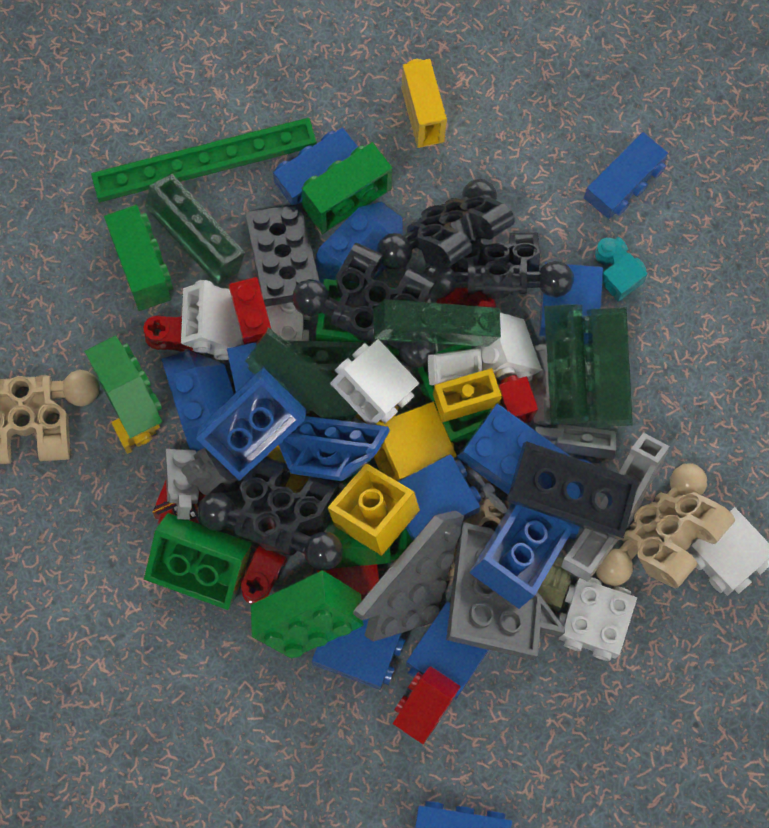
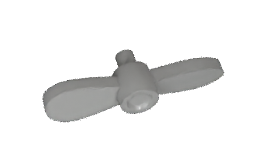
M469 469L466 477L479 489L481 499H489L502 513L507 512L506 506L494 495V487L489 483L485 484L475 470Z

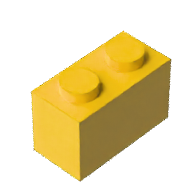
M492 368L436 384L433 391V397L442 423L493 408L496 404L500 403L502 396Z

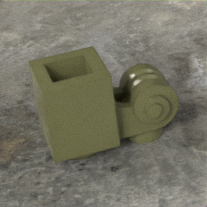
M560 557L556 558L538 589V593L549 608L556 612H559L572 574L561 567L564 559Z

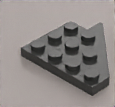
M457 511L435 515L355 608L353 615L361 620L369 618L365 632L367 638L374 642L433 623L439 614L440 602L446 589V580L454 560L453 555L457 540L461 534L464 515Z
M463 522L461 534L457 541L446 640L534 660L538 657L540 632L561 637L565 633V628L538 591L532 599L518 609L469 573L494 532L489 528Z

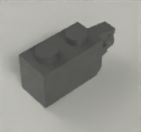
M206 448L199 450L194 455L195 459L181 469L190 485H197L199 490L205 495L214 492L226 493L239 490V486L245 478L244 476L239 481Z

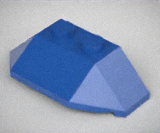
M382 202L359 207L320 246L314 259L319 281L323 284L324 279L336 280L341 266L356 242L376 251L379 241L385 235L391 233L403 235V218ZM380 265L373 280L386 269L385 266Z
M188 350L162 358L161 360L189 449L196 450L197 453L205 448L196 439L199 427L234 395L223 363Z
M305 416V421L279 444V447L291 474L343 481L359 472L365 464L369 463L377 454L390 430L388 426Z

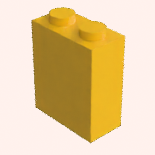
M411 60L407 64H403L401 89L417 148L445 142L447 117L431 60Z
M434 402L394 416L385 424L383 421L375 424L388 426L390 432L374 456L379 471L396 481H400L450 454L453 458L457 457L454 451V444L448 437Z

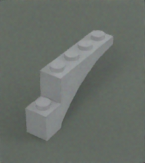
M645 433L640 436L631 448L627 459L619 471L621 475L639 480L627 527L634 519L636 511L641 507L647 489L660 472L670 446ZM606 496L599 506L601 509H605L608 505ZM585 528L564 558L561 567L588 582L618 539Z

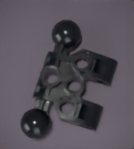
M475 179L464 187L461 199L450 198L445 204L430 206L422 211V217L417 222L407 226V233L405 235L399 233L385 235L379 241L376 252L383 255L381 264L387 269L405 267L412 258V250L414 248L422 251L426 263L449 268L472 252V245L470 243L472 239L482 238L491 240L514 225L515 218L513 212L506 204L497 201V192L493 184L485 179Z
M538 232L509 233V244L506 245L500 243L485 245L481 242V238L472 239L470 242L472 252L453 264L452 267L443 268L429 264L422 272V274L436 280L430 297L437 299L449 296L454 292L455 288H468V295L481 292V294H485L491 299H503L509 294H513V291H519V294H527V288H540L545 295L558 298L570 292L574 283V274L571 268L564 262H548L539 271L540 245Z
M356 242L336 276V288L340 301L329 297L327 288L319 280L307 279L301 281L294 288L292 303L295 309L302 315L312 317L323 313L331 317L330 323L352 334L358 340L373 344L379 339L385 347L389 345L399 350V356L409 367L421 368L427 366L428 355L436 354V344L433 338L426 332L416 330L405 334L399 331L400 329L416 325L433 292L436 280L412 268H408L399 286L395 289H391L382 281H374L373 279L381 265L383 255ZM352 281L357 283L358 287L349 290L343 285L346 282ZM374 294H380L385 299L382 302L376 303L370 300V297ZM400 307H407L411 310V313L403 316L397 313L396 310ZM360 319H367L371 322V325L367 328H361L356 323Z
M266 456L246 474L239 486L246 503L242 511L235 509L233 501L224 493H211L199 502L197 509L198 519L209 530L220 531L230 526L235 528L237 536L250 539V541L260 544L265 550L282 551L290 556L294 555L297 551L305 555L308 564L316 570L327 571L335 568L341 562L343 555L341 541L331 532H324L332 519L328 506L344 489V485L341 482L310 477L299 493H294L286 487L291 474L287 464ZM311 514H315L314 516H312V517H310V518H306L307 516H309V515H311ZM274 529L270 533H265L268 530Z

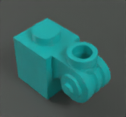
M604 238L598 243L595 258L600 264H611L602 274V285L619 302L642 285L648 273L640 259L634 258L630 253L626 252L628 247L622 238Z

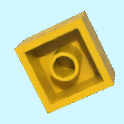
M365 464L328 506L335 527L381 556L420 511L413 490L369 464Z

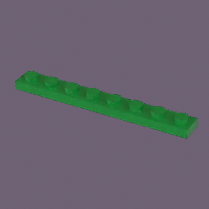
M305 118L93 172L91 176L97 199L100 203L299 152L307 146L313 147L317 144L310 118Z

